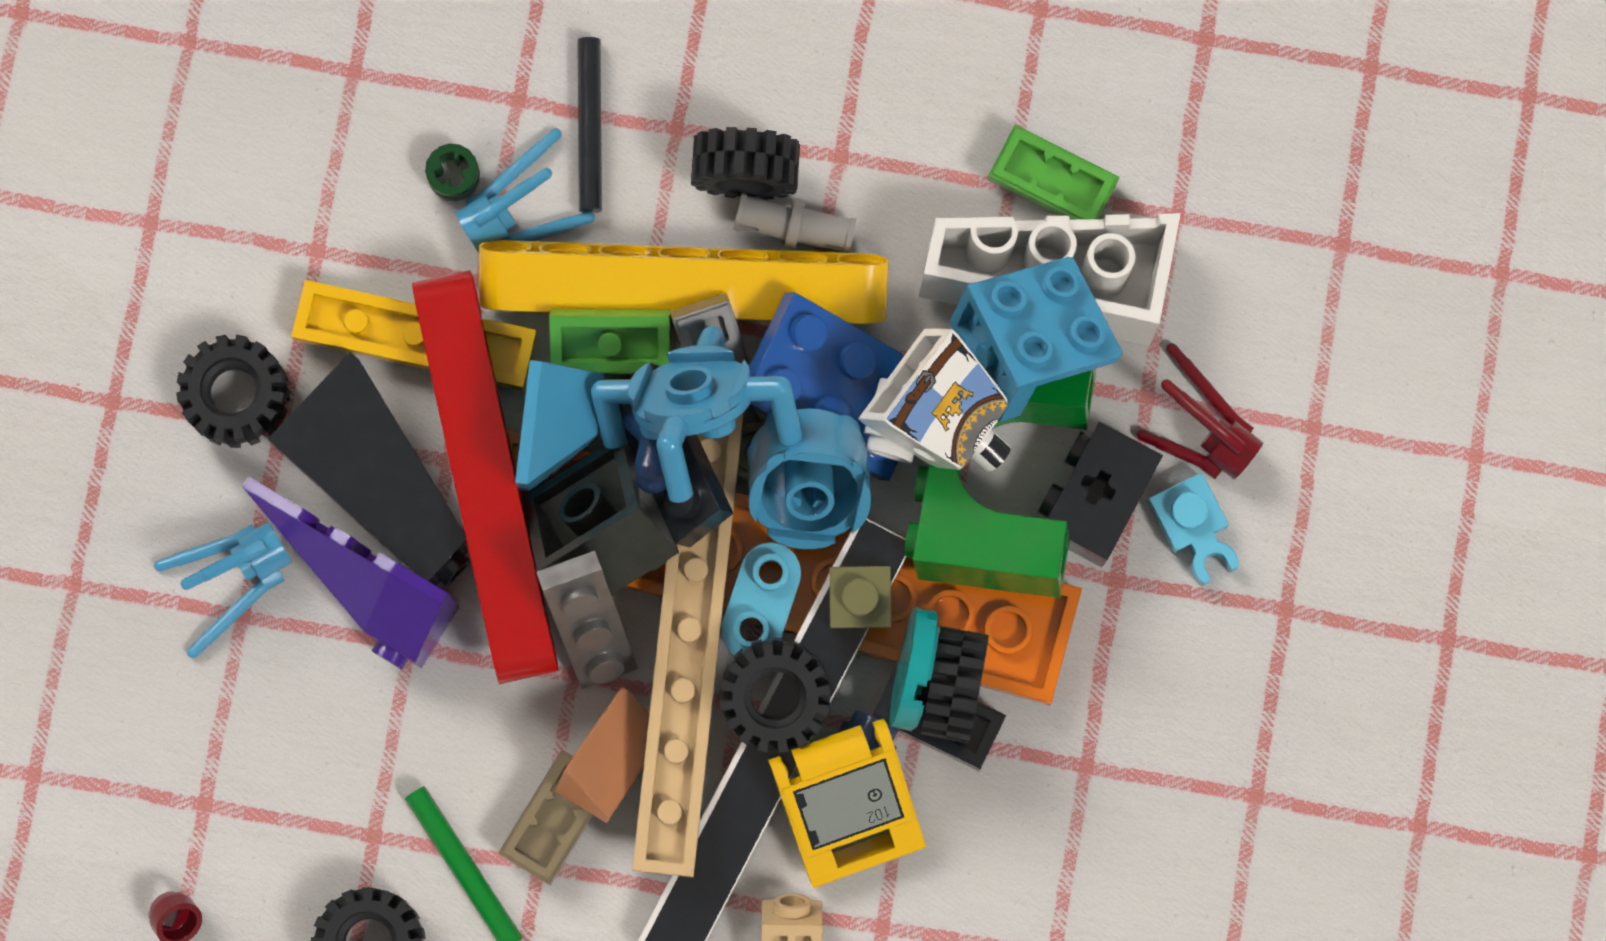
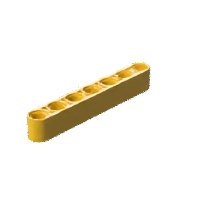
M497 240L484 242L479 245L478 300L479 305L484 308L503 311L550 312L551 309H652L672 311L727 293L735 319L772 320L784 293L796 292L848 323H878L887 318L889 260L880 255L866 253Z

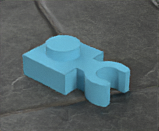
M1202 472L1147 500L1173 554L1187 547L1190 548L1193 554L1190 566L1191 573L1199 585L1204 586L1211 581L1209 573L1204 566L1207 557L1217 556L1221 558L1229 573L1239 567L1235 551L1229 545L1218 542L1215 536L1216 533L1226 529L1229 524Z

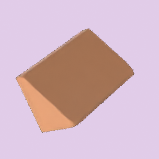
M624 687L619 689L565 768L555 790L556 793L605 823L609 821L644 768L650 713Z

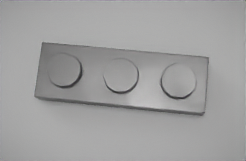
M595 551L537 571L543 593L581 689L595 684L610 683L621 675L638 669Z

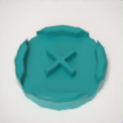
M914 607L909 617L893 685L889 717L890 727L912 731L919 724L924 705H922L923 701L917 700V696L922 694L923 686L927 687L928 680L931 681L939 636V626H937L939 615L934 610Z

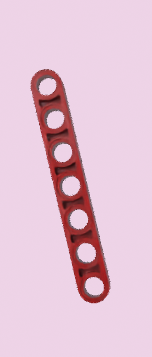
M467 270L413 282L412 290L498 683L504 684L559 671L542 587L537 575L520 489L515 483V464L472 272Z

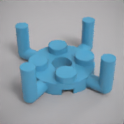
M708 326L702 330L696 346L683 347L668 352L669 363L652 370L651 364L648 362L639 368L631 379L599 380L591 388V396L604 446L609 449H616L626 444L627 436L619 404H631L633 416L639 424L641 434L645 438L657 440L656 447L670 501L675 503L685 502L693 496L682 448L685 437L701 434L703 437L716 439L730 434L736 428L735 419L747 409L751 401H770L777 437L781 445L792 446L802 439V431L791 382L783 376L751 377L748 364L744 359L742 364L735 361L733 351L726 348L723 332L715 326Z

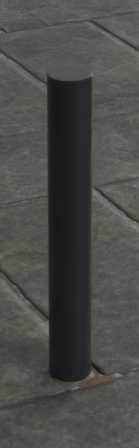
M582 37L577 39L579 212L599 213L602 212L601 39Z

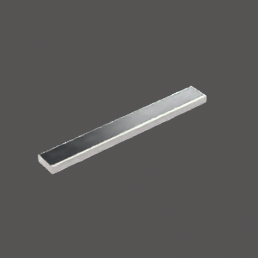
M866 518L859 529L853 534L851 531L833 567L891 566L892 585L906 558V539ZM829 573L794 641L803 645V648L808 652H812L819 659L823 669H825L830 686L831 703L869 628H830ZM778 672L758 712L769 718H781L791 713L799 700V688L796 682L787 674ZM812 735L810 738H808V743H807V744L810 743V741H811L813 735ZM741 742L700 821L694 878L671 876L638 941H707L781 799L768 760L780 756L788 770V779L790 780L797 768L791 750L798 748V745L790 747L789 752L778 753V750L768 749L766 753L758 751L757 747L750 743L746 745Z

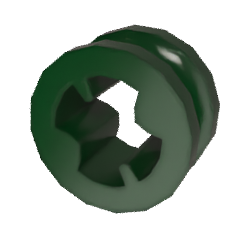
M451 143L439 146L431 152L426 161V177L430 188L438 197L446 201L457 202L467 199L477 189L480 181L479 167L475 156L464 146ZM454 159L457 167L462 161L468 165V168L461 172L464 181L456 186H452L449 179H446L444 184L440 183L437 179L444 174L442 164Z

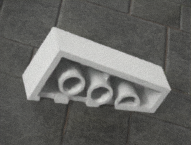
M1181 213L1159 214L1158 218H1130V214L1105 215L1104 219L1069 220V216H1046L1045 220L1015 221L1014 217L936 218L918 297L958 305L966 286L969 284L1061 258L1072 257L1076 261L1117 340L1150 346L1160 324Z

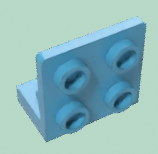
M1072 257L1061 258L967 285L949 321L952 329L960 336L1007 397L1008 406L998 420L999 422L1021 416L1036 386L1117 363L1122 355V350L1076 261Z

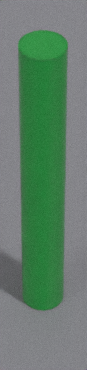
M423 786L407 796L405 801L496 941L522 940L523 936L426 787Z

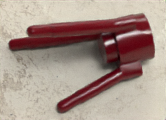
M1169 343L1166 347L1167 353L1222 418L1218 421L1171 380L1165 379L1161 382V388L1210 431L1200 445L1208 454L1205 456L1144 429H1139L1136 432V437L1138 440L1154 446L1156 449L1199 467L1213 479H1216L1223 471L1235 480L1259 452L1263 442L1251 433L1254 427L1237 415L1180 348L1174 343Z

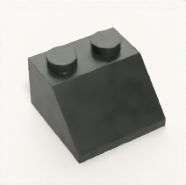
M627 442L622 447L616 449H609L603 445L522 497L537 571L595 551L610 593L613 596L617 591L649 571L660 568L668 559L679 553L678 546L673 540L653 494L643 491L636 483V456Z

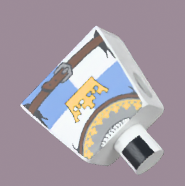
M925 328L858 418L864 425L937 468L960 470L972 459L985 472H991L1005 461L1011 450L1010 444L992 429L1007 409V397L953 329Z

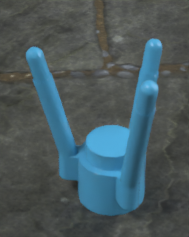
M552 129L483 191L466 200V207L455 212L456 217L478 253L479 245L484 242L497 240L534 241L572 230L594 221L595 215L592 212H585L511 234L507 231L517 225L508 207L550 179L552 171L549 168H543L501 197L499 193L560 139L562 133L559 129Z
M269 522L256 529L251 524L233 535L175 553V555L157 560L154 563V568L157 571H164L229 550L231 555L184 578L180 583L181 587L189 590L237 566L247 581L256 576L259 577V580L188 648L187 655L190 658L197 657L204 649L211 645L266 591L285 581L279 570L291 564L292 561Z

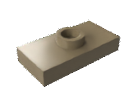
M562 749L498 852L504 858L550 886L594 816L555 792L565 768L573 758L572 755Z

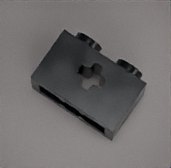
M1099 421L1091 436L1080 431L1064 463L1074 467L1064 488L1052 483L1036 514L1044 519L1067 521L1070 540L1068 550L1103 567L1109 559L1163 455ZM1095 479L1106 483L1103 488V494L1110 500L1101 498L1094 506L1085 501L1088 490L1081 484L1090 486Z

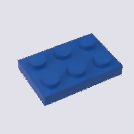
M785 292L749 366L751 377H786L792 384L797 410L821 409L838 415L852 417L858 422L860 432L867 445L869 436L864 434L866 425L858 418L874 398L880 378L888 379L905 355L796 292ZM751 401L748 406L765 417L772 412L770 401ZM868 452L869 474L879 480L889 481L898 461Z

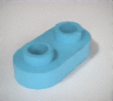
M778 543L760 544L751 549L743 559L721 626L723 642L733 655L741 649L745 650L751 646L752 642L744 640L740 635V626L747 619H756L763 625V634L758 640L762 639V642L770 641L772 638H782L801 580L800 563L796 555L784 545ZM766 562H776L783 570L781 579L774 584H767L759 577V569Z

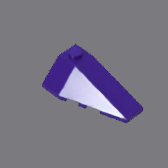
M248 477L243 485V489L370 638L377 641L371 651L401 670L407 661L422 669L459 609V606L449 593L380 552L377 557L374 556L369 548L337 527H326L319 522L320 519L304 508Z

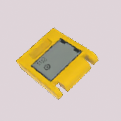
M884 718L872 722L874 734L880 747L871 751L864 732L859 725L803 745L800 748L792 749L791 752L800 775L796 778L788 779V770L780 756L768 760L812 888L927 847L897 752ZM888 830V833L844 848L842 850L832 852V849L865 838L878 832Z

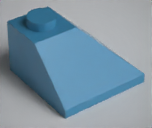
M530 360L515 483L520 490H534L598 439L599 424L591 396V388L597 381L605 380L604 374Z

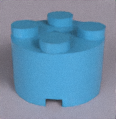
M798 409L802 439L795 445L784 446L778 441L773 413L771 412L767 415L765 424L752 438L748 449L749 509L755 522L758 519L767 528L768 536L776 542L798 549H818L835 544V536L846 532L850 528H852L853 534L863 525L871 507L868 451L858 422L850 416L838 415L826 410Z

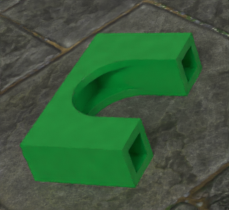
M1096 369L1036 386L1021 416L1002 422L997 421L992 429L1004 424L1023 422L1087 430ZM930 464L929 467L919 466L915 484V501L923 502L919 523H909L905 542L906 558L913 559L918 580L1061 598L1070 543L1067 521L1006 514L991 510L978 503L965 490L960 481V470L937 468Z

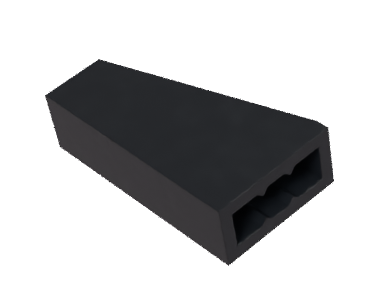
M350 351L276 429L268 440L409 570L435 586L440 582L445 586H449L463 573L471 561L466 556L469 550L465 533L361 361Z

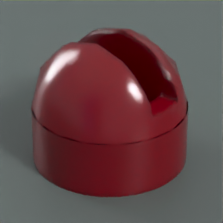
M168 891L159 895L151 903L148 918L152 930L160 941H189L198 933L202 925V913L194 901L181 892Z

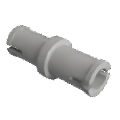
M741 193L733 230H743L785 240L784 246L796 248L797 243L835 252L849 253L856 219H848L805 209L806 203L794 200L793 206Z

